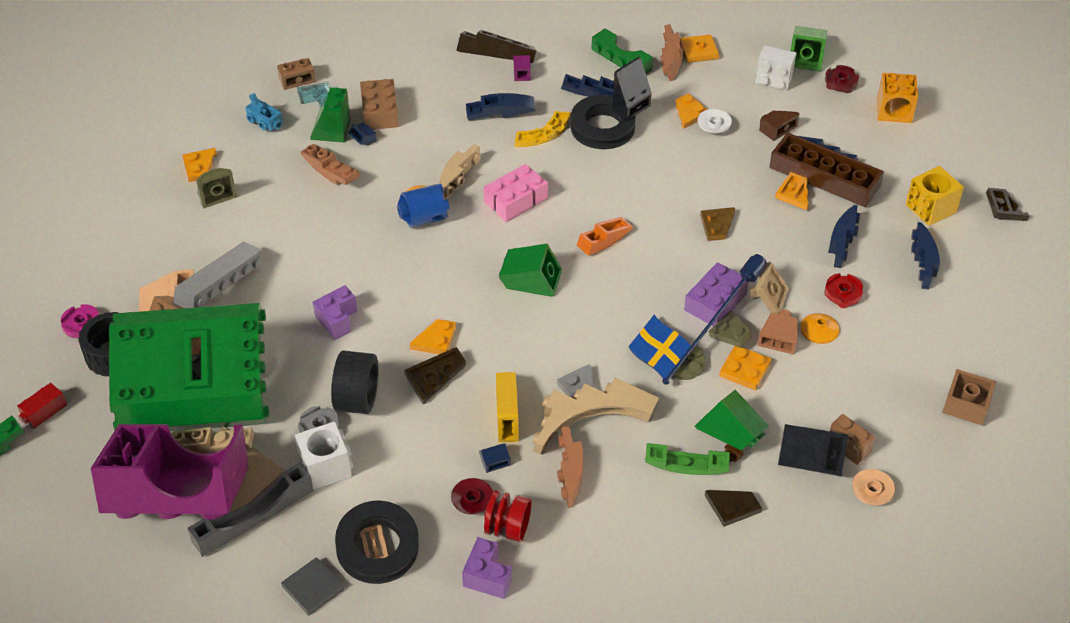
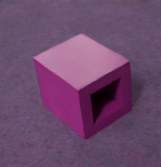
M530 55L513 56L514 81H531Z

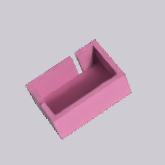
M527 164L518 167L483 187L484 203L493 211L496 210V213L506 222L533 207V203L537 205L548 198V182Z

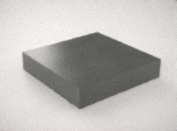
M317 557L281 582L282 588L308 616L344 590L343 584Z

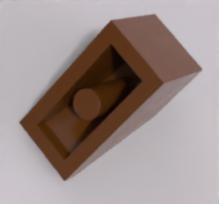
M773 110L761 117L759 131L775 141L798 126L800 113Z

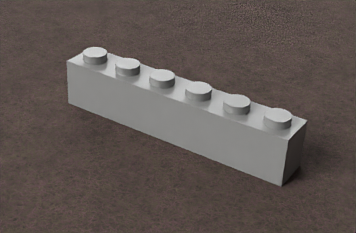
M243 241L175 286L173 303L183 308L202 307L228 287L237 283L238 280L258 268L262 263V250Z

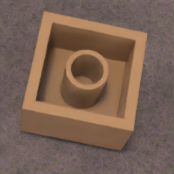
M956 369L942 413L983 425L996 381Z

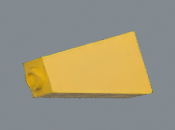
M516 372L496 373L498 443L519 442Z

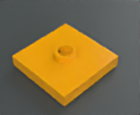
M711 34L681 38L684 49L683 53L687 63L719 59V53Z

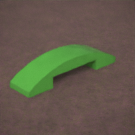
M647 443L645 462L654 467L675 473L712 475L729 472L730 452L709 450L708 455L670 451L667 450V445Z

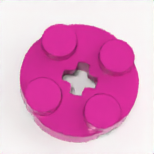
M81 304V307L75 308L73 306L67 309L61 316L63 332L69 337L79 338V332L82 330L83 325L99 315L97 309L88 304Z

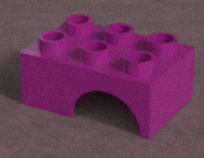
M118 424L91 466L99 513H116V516L121 519L133 518L139 514H158L163 519H173L182 514H200L205 519H217L228 514L249 469L243 424L234 425V434L228 446L218 452L209 454L196 453L180 445L172 436L168 424Z

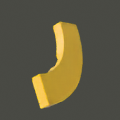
M554 111L552 118L543 128L517 131L515 147L536 146L553 140L568 126L571 112Z

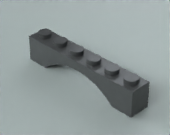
M300 463L281 473L265 492L247 505L217 519L203 518L188 527L192 544L202 557L313 492L311 476Z

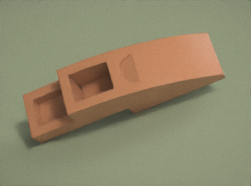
M671 24L664 26L665 33H663V37L667 43H665L664 48H661L662 55L660 59L662 65H664L662 66L664 76L667 75L669 81H672L680 69L684 49L679 32L674 33Z
M316 144L309 145L300 152L304 159L318 173L335 185L340 183L348 185L360 177L358 170L336 160L334 153Z
M565 426L561 427V436H558L559 448H563L564 452L561 453L562 461H560V470H557L558 482L563 484V487H561L562 500H566L568 508H571L581 488L583 449L581 441L573 442L570 427Z

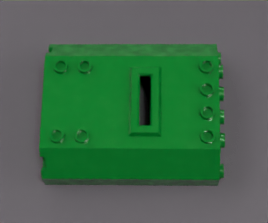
M260 303L113 314L114 322L110 323L109 406L111 413L114 412L115 421L113 422L114 431L118 424H168L170 431L207 427H234L235 424H243V426L266 424V418H269L270 412L269 406H266L263 400V393H266L265 380L262 381V373H265L266 369L265 361H262L261 354L265 353L264 341H261V334H264L263 321H266V311L262 309ZM192 338H201L200 380H192Z

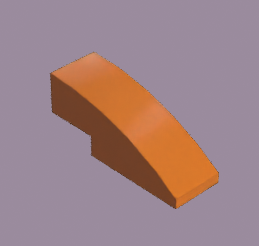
M622 217L597 223L593 230L580 234L576 246L588 256L595 254L624 237L632 230L633 226Z

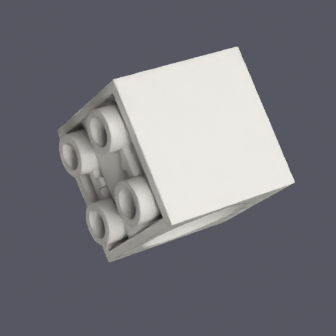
M335 421L295 434L299 459L303 468L311 476L313 490L352 477L351 469L354 466L350 457L352 456L349 445L344 443V433L341 428H337Z

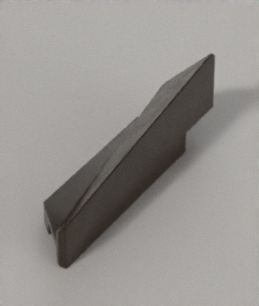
M482 29L477 32V35L467 31L460 33L456 49L458 52L513 60V56L530 55V63L534 62L537 50L529 48L530 46L525 43Z

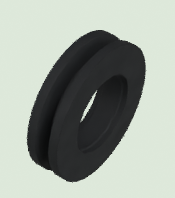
M593 95L580 100L571 111V132L578 142L587 147L603 150L613 149L626 144L633 137L636 116L625 121L612 112L613 96ZM606 115L615 118L619 123L614 127L601 129L588 124L587 120L595 116Z
M377 500L359 504L349 510L337 526L335 534L337 558L342 568L350 576L361 582L383 584L394 581L403 576L412 567L417 558L419 548L417 525L404 508L392 502ZM382 525L395 531L400 542L393 554L385 558L372 559L359 553L355 547L356 537L361 530L369 526Z

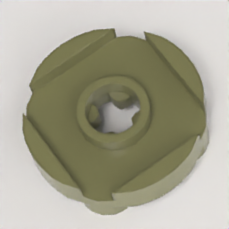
M695 346L685 359L689 362L687 364L682 363L673 376L681 380H691L695 378V375L701 374L705 366V357L702 354V349Z

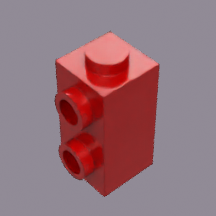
M50 382L17 405L20 412L18 417L25 425L28 423L35 429L67 406L63 393Z

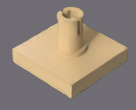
M767 262L766 268L760 275L756 287H751L749 293L752 299L760 297L771 313L780 314L789 287L772 262Z

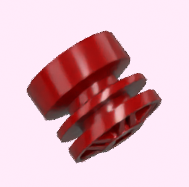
M495 490L486 507L484 533L492 535L494 532L495 537H500L503 530L506 529L507 540L521 543L529 524L532 499L517 495L511 504L509 493H504L502 497V492Z

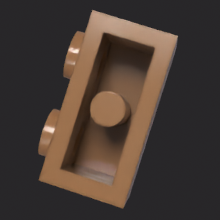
M309 58L277 65L279 80L284 90L316 82L314 68Z

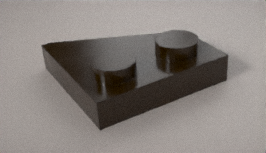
M987 189L986 195L994 218L1028 220L1029 214L1027 212L1022 213L1018 208L1020 204L1011 197L1006 189Z
M705 491V497L723 527L759 514L762 511L761 505L752 492Z

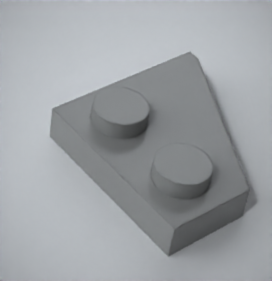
M590 364L557 379V385L565 395L571 398L574 397L577 389H582L584 383L594 387Z

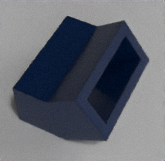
M364 122L358 125L352 124L348 132L361 145H370L377 141L376 132Z
M505 443L479 450L486 473L511 466V458Z

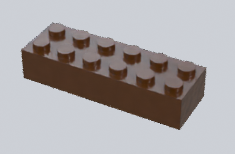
M788 132L772 151L769 168L785 175L793 172L806 177L807 184L865 208L881 187L884 174L883 170Z

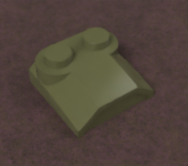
M217 168L202 173L196 180L197 194L203 209L237 198L231 169Z

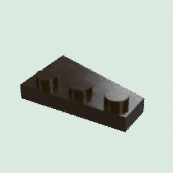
M455 347L405 369L404 374L420 401L424 404L466 366V360L459 349Z

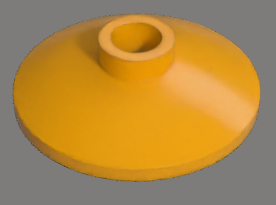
M814 313L806 316L801 322V332L811 342L826 344L834 341L839 335V325L829 315Z

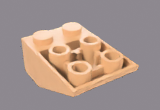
M194 270L173 271L140 288L139 312L150 310L154 296H170L174 298L175 286L194 275Z

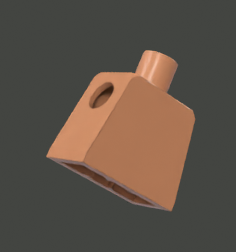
M786 309L781 310L780 314L770 313L760 331L758 346L794 355L797 343L798 320L791 317V312Z

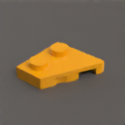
M689 93L675 100V106L678 110V116L681 119L683 129L697 123L700 113L707 110Z
M215 148L182 154L189 183L196 181L202 173L208 172L211 169L213 157L217 155Z
M790 172L777 190L775 198L807 210V178Z
M436 319L410 342V350L441 354L448 351L456 329V322Z

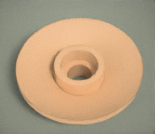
M876 469L860 471L855 475L852 482V489L856 497L869 505L886 504L893 498L895 493L893 480L886 473Z

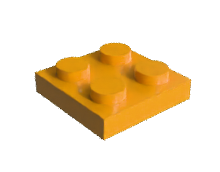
M734 346L722 366L719 376L756 391L771 364L772 358L743 347Z

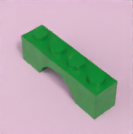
M604 28L592 36L591 50L617 66L623 67L630 61L640 57L645 73L647 74L652 71L653 57L642 50L625 51L620 49L616 45L617 35Z

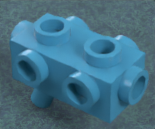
M255 93L249 95L252 103L245 107L247 120L250 123L256 122L262 130L273 131L274 129H280L283 123L282 113L266 102L259 100Z

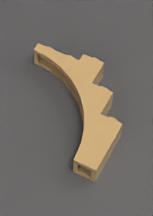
M614 378L612 384L608 382L604 392L584 383L581 390L577 389L573 398L553 390L551 396L547 395L542 404L545 407V417L541 424L543 429L541 433L537 431L532 441L535 444L533 451L541 455L547 444L561 431V427L569 426L586 417L601 414H619L648 422L659 398L618 378Z

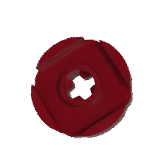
M836 65V68L831 69L830 67L826 71V88L830 90L851 93L852 89L858 85L859 75L858 73L856 75L854 69L849 66Z

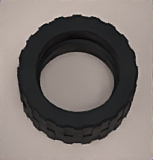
M107 312L95 316L87 321L79 332L78 342L86 365L97 375L109 376V349L98 348L109 341L110 323L114 322L113 314L118 312Z
M345 350L338 354L331 383V402L335 411L369 414L371 412L377 393L379 375L378 359L375 354Z

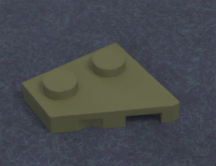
M731 310L708 331L710 338L739 348L752 337L751 330Z

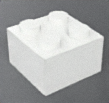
M764 45L758 59L755 83L787 91L793 77L796 52Z

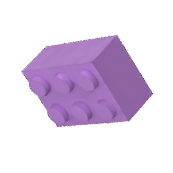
M717 262L688 292L685 298L684 311L709 323L742 281L741 274ZM746 281L712 326L716 325L730 310L732 311L746 296L749 282Z

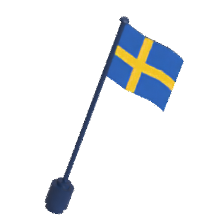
M755 254L747 260L740 269L742 281L692 345L679 333L663 324L654 314L628 346L630 351L638 359L653 368L663 378V384L668 385L671 377L746 281L755 282L766 268V259L759 254Z

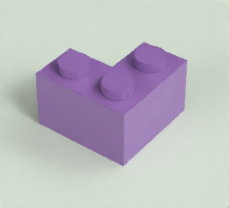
M346 285L312 302L315 318L334 340L351 332L349 316L357 312L355 295Z
M477 537L462 571L463 587L505 599L512 582V567L497 563L499 557L497 542Z

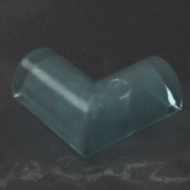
M322 82L297 87L300 103L305 104L317 101L321 108L330 89L329 82Z

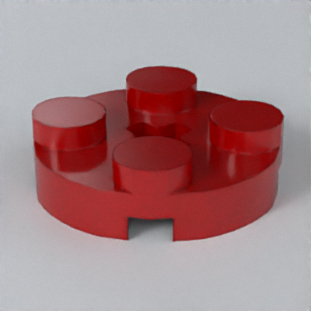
M841 273L834 274L827 279L824 295L840 308H848L861 300L863 284L857 277L851 274H847V276H841Z

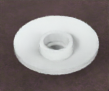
M709 109L700 113L698 125L709 133H722L731 127L732 119L728 113L722 110Z

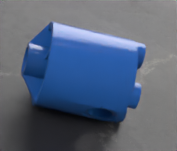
M434 184L402 192L397 204L400 219H403L412 228L448 218L447 210H449V203L447 199L444 200L442 184Z

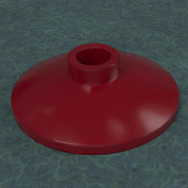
M467 478L454 486L451 492V501L453 506L464 514H479L486 510L493 490L482 479Z

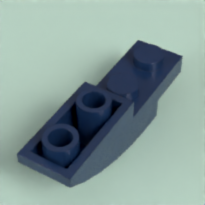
M516 93L482 95L481 101L466 104L468 121L502 114V117L506 118L536 111L533 96Z
M858 205L850 207L839 218L833 229L828 253L835 254L834 267L841 268L842 261L847 260L848 250H845V248H848L849 243H852L853 236L857 237L859 226L855 224H858L860 219V213H857Z
M918 222L916 229L912 230L911 240H914V242H912L911 253H914V261H919L918 267H921L918 275V281H921V289L929 290L932 277H937L940 257L932 235L922 222Z

